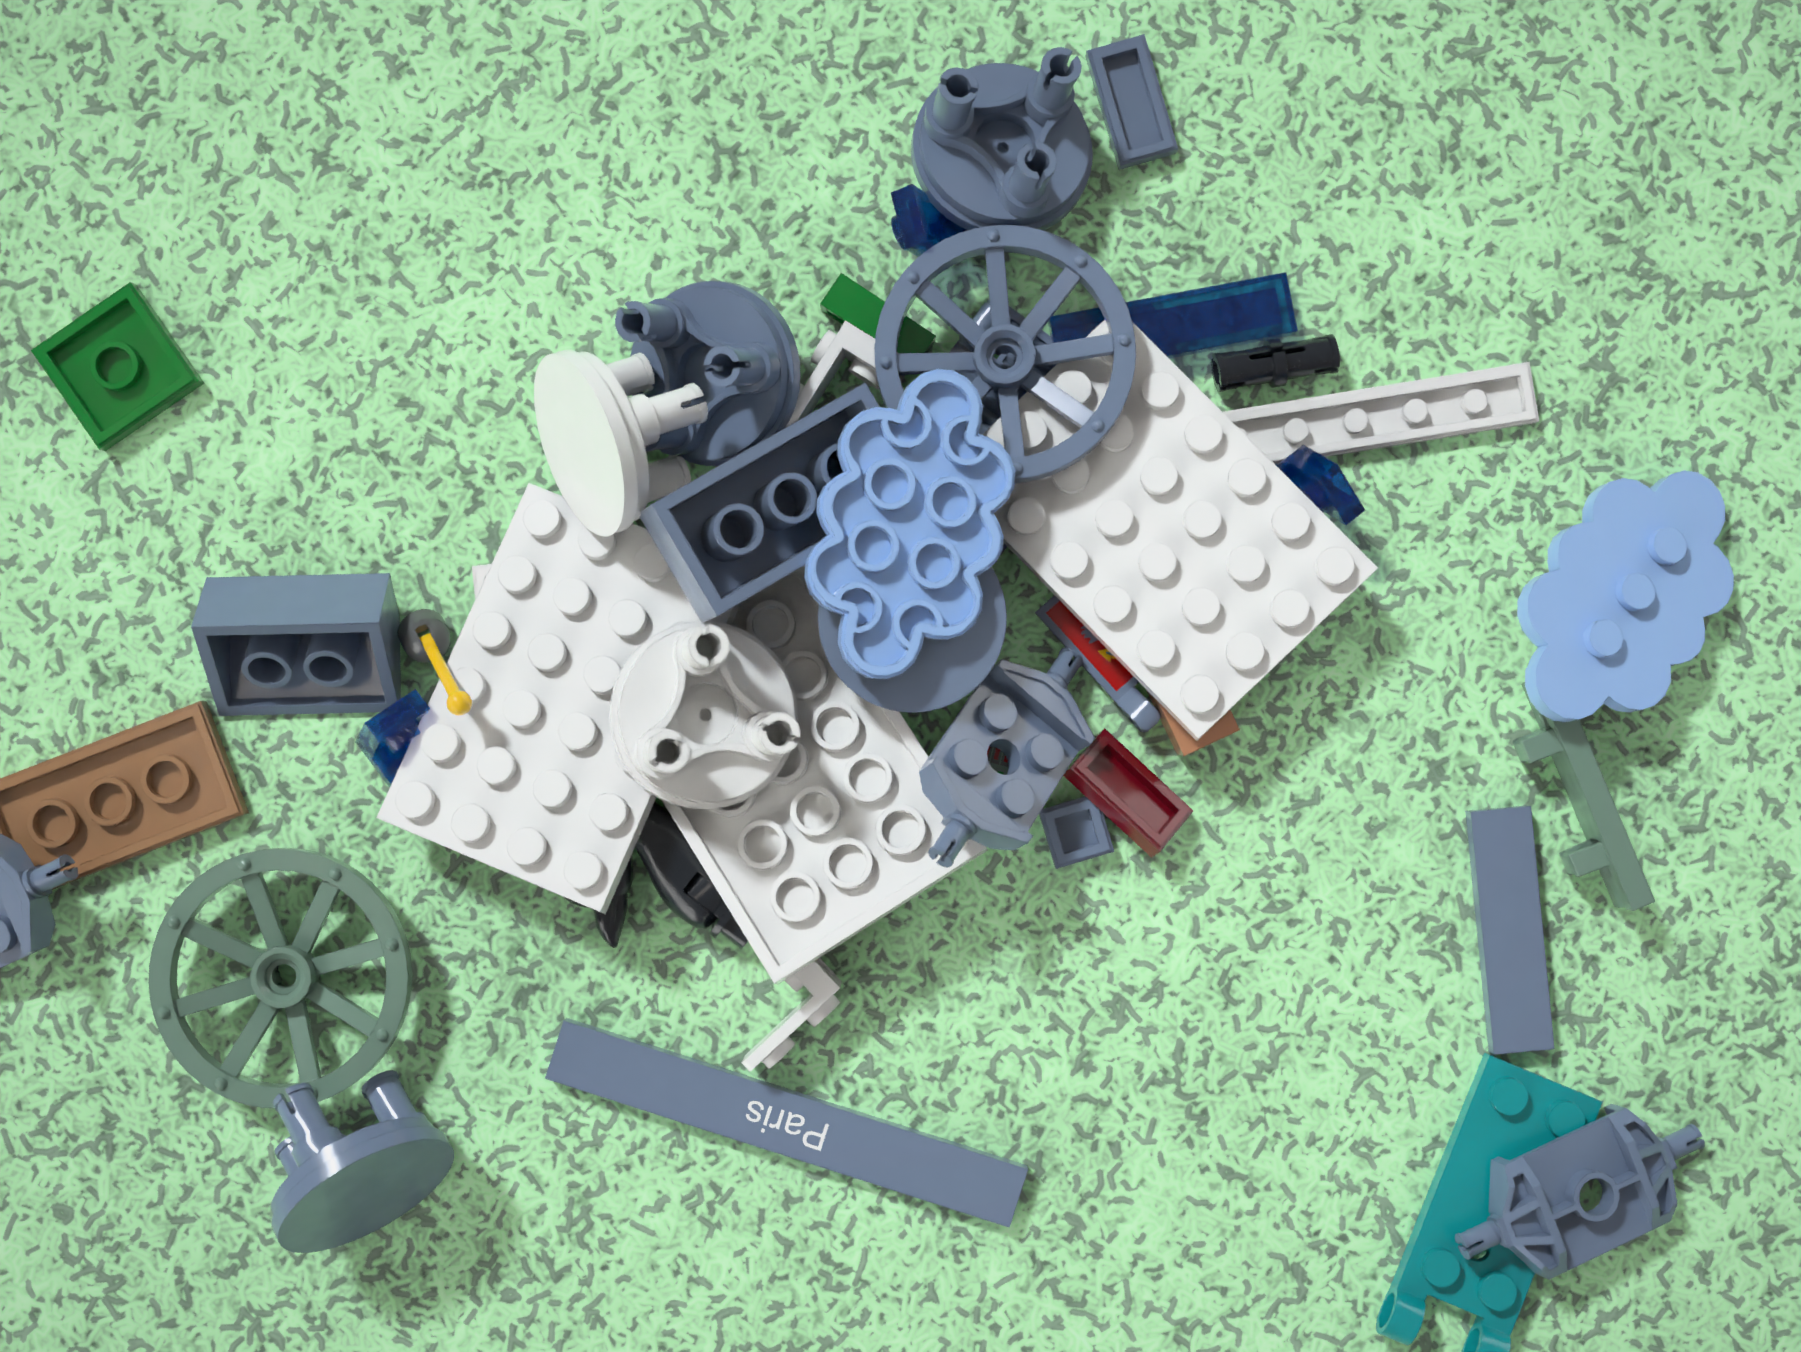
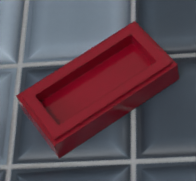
M1105 728L1096 735L1093 742L1081 752L1063 775L1151 858L1161 852L1193 812L1181 798Z

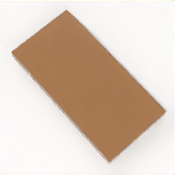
M207 701L193 703L0 778V834L21 844L34 866H43L64 854L69 855L75 861L74 864L61 869L60 872L77 867V878L51 890L249 813Z

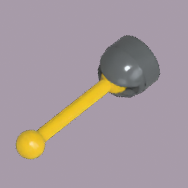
M430 609L416 610L408 614L398 627V639L404 651L417 662L432 663L448 694L446 702L448 710L457 716L467 714L472 707V699L468 693L459 690L443 659L451 645L450 631L443 617L438 612ZM429 629V633L418 637V633Z

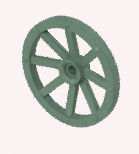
M299 848L263 849L235 856L210 868L197 877L174 901L159 927L152 947L149 964V995L153 1016L166 1046L179 1064L208 1089L238 1103L260 1108H274L273 1100L279 1093L285 1096L287 1102H291L285 1089L295 1084L309 1083L319 1102L344 1091L363 1078L380 1062L394 1043L404 1023L412 991L411 954L406 934L394 908L373 882L358 870L332 856L316 851ZM264 871H293L322 879L292 944H289L262 874ZM241 879L268 950L263 951L195 919V917L216 893L229 884ZM341 890L363 910L376 931L378 939L314 957L311 951ZM184 937L252 968L250 977L179 998L177 966ZM384 957L386 990L379 1018L320 982V975ZM287 964L294 968L296 980L293 985L286 987L282 984L283 980L280 976V971H278L279 965ZM256 995L261 1000L225 1061L221 1064L199 1043L192 1033L185 1016ZM307 998L368 1036L366 1042L352 1058L338 1069L324 1076H321L305 1000ZM285 1008L300 1082L288 1084L269 1083L241 1075L242 1070L279 1009Z

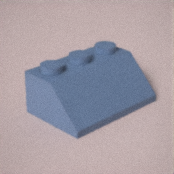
M390 573L206 577L191 629L219 716L400 712L401 668L400 641L398 639L400 615Z

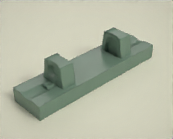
M1525 682L1521 683L1540 729L1513 740L1516 752L1521 763L1527 761L1528 763H1534L1552 756L1587 840L1559 853L1567 874H1574L1576 877H1580L1599 870L1614 907L1634 911L1654 903L1653 894L1580 720L1570 722L1553 721L1540 714L1529 700Z

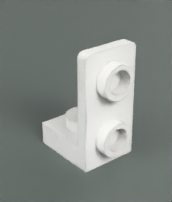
M847 321L843 323L837 334L828 330L811 357V362L816 364L817 367L805 386L800 383L797 403L786 427L812 413L845 358L852 362L848 369L850 373L861 381L866 382V384L879 389L875 369V338ZM899 375L900 381L903 380L905 375Z
M821 958L784 980L796 992L805 986L811 994L744 1056L742 1064L749 1072L760 1062H763L768 1069L773 1067L796 1044L789 1035L806 1020L815 1027L839 1005L840 1001L834 994L840 989L842 981Z

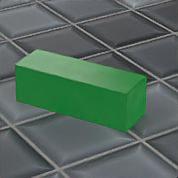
M840 273L820 303L821 311L842 325L847 321L875 338L879 317L885 301L843 273ZM905 316L898 338L897 353H928L936 341V335Z

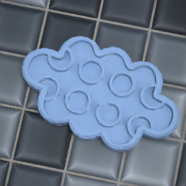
M935 369L919 375L905 388L899 400L897 410L874 407L860 412L845 425L838 439L837 456L843 473L829 481L822 488L817 499L816 513L826 536L812 547L805 561L804 579L810 595L820 606L842 615L838 629V646L842 658L854 672L866 678L889 679L903 674L915 663L922 648L924 638L948 640L963 635L976 623L982 611L983 592L977 576L994 565L1003 550L1004 536L994 512L1008 501L1014 489L1015 468L1011 456L1000 443L987 436L978 434L982 422L983 408L978 390L967 377L954 370Z
M1684 470L1659 479L1650 488L1633 479L1621 478L1597 487L1587 497L1582 509V523L1563 529L1553 537L1548 548L1547 563L1549 572L1534 577L1523 587L1517 605V617L1522 631L1538 647L1525 670V688L1530 702L1540 714L1553 721L1570 722L1591 716L1603 704L1615 711L1629 713L1655 706L1666 695L1671 683V666L1691 661L1700 653L1705 641L1703 617L1718 613L1728 604L1734 586V574L1729 560L1714 544L1725 523V504L1721 492L1710 479L1698 472Z

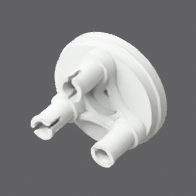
M562 350L545 356L539 363L535 375L534 406L540 440L555 482L572 512L591 532L599 536H611L627 530L633 521L639 519L641 512L646 509L648 502L663 498L691 482L689 468L681 455H669L666 458L648 463L645 447L657 443L661 434L692 424L704 423L708 416L707 403L703 402L688 408L681 407L692 403L691 400L704 396L701 389L695 383L686 384L682 388L650 398L644 394L634 395L653 390L652 384H655L652 366L648 358L642 353L605 364L589 352Z
M701 621L687 622L655 634L637 648L626 661L616 679L611 695L609 712L610 731L617 754L630 775L648 792L668 803L692 809L722 808L734 805L755 795L765 788L782 769L791 750L798 744L794 742L795 737L799 738L801 733L798 724L795 690L790 676L780 659L759 638L739 627L715 621L703 623Z

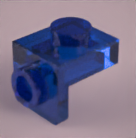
M910 184L891 192L896 213L891 218V226L894 236L903 250L919 257L942 240L967 231L941 214L932 205L926 192L915 185Z

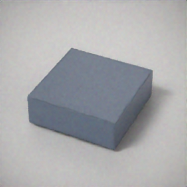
M1086 796L1043 808L1039 813L1056 869L1114 852L1103 812Z

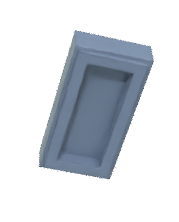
M1145 34L1087 50L1085 58L1118 170L1176 154L1178 146Z

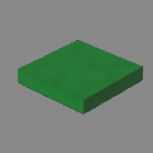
M132 282L120 288L31 350L95 445L102 451H107L204 384L138 286Z

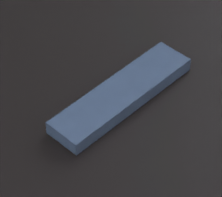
M1524 805L1465 811L1488 1052L1496 1055L1555 1049L1531 806Z

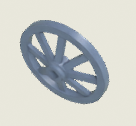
M992 225L958 233L932 246L915 259L894 284L885 301L876 329L874 346L877 382L886 408L897 410L899 400L904 392L899 375H916L935 369L954 370L957 373H976L977 377L971 383L978 390L981 401L991 390L998 391L1004 449L1011 456L1015 468V484L1039 480L1061 472L1079 462L1101 443L1115 425L1124 408L1131 389L1136 361L1135 334L1128 307L1120 290L1104 268L1084 250L1060 236L1044 230L1016 225ZM1004 253L1034 256L1063 269L1019 327L1010 325ZM984 254L986 258L991 327L986 331L931 282L937 275L954 264ZM1080 282L1098 304L1110 334L1034 346L1033 340ZM917 297L973 347L975 351L897 354L901 326L915 298ZM1009 352L1015 356V364L1007 369L997 367L992 359L994 354L1001 355L1008 354ZM1112 355L1113 359L1108 388L1095 412L1033 370L1035 367ZM1020 387L1024 388L1075 424L1080 430L1057 446L1043 452L1025 456L1017 389Z

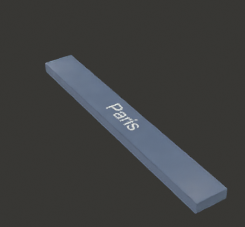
M569 1018L563 1020L545 1079L1009 1228L1028 1171V1167L1025 1164Z

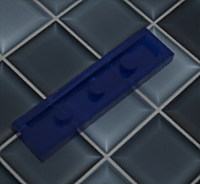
M1286 272L1125 302L1132 322L1169 359L1291 336L1298 332ZM1100 308L1052 316L1048 321L1052 343L1086 338L1105 320Z

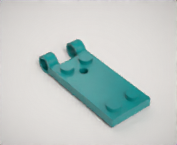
M1487 1053L1483 1054L1389 1291L1378 1313L1376 1321V1331L1378 1334L1404 1345H1410L1421 1328L1425 1315V1300L1427 1295L1477 1315L1461 1352H1510V1335L1535 1273L1509 1248L1500 1244L1487 1249L1486 1254L1479 1259L1471 1258L1467 1260L1458 1249V1246L1462 1245V1243H1456L1455 1234L1462 1233L1487 1221V1217L1490 1216L1489 1192L1492 1159L1499 1156L1512 1160L1595 1121L1603 1103L1602 1101Z

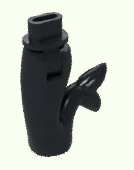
M654 802L635 849L659 896L671 911L696 928L707 929L712 924L709 934L716 938L719 933H722L742 949L748 942L747 938L670 812ZM632 854L606 914L594 910L597 929L601 937L612 948L618 946L628 908V893L633 881ZM565 898L567 901H569V902L572 903V904H575V905L580 906V907L589 908V907L584 906V905H582V904H580V903H577V902H575V901H573V900H570V899H568V898Z

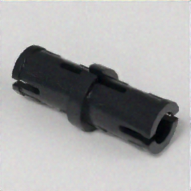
M1333 334L1282 343L1279 338L1265 340L1261 347L1213 353V359H1211L1213 381L1218 392L1269 383L1271 388L1286 386L1287 380L1310 375L1338 373V367H1340L1339 348Z

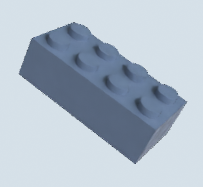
M866 382L654 502L641 512L640 519L702 623L721 615L804 566L812 547L826 536L816 513L817 499L822 488L834 477L843 473L837 456L838 439L845 425L857 414L874 407H879Z

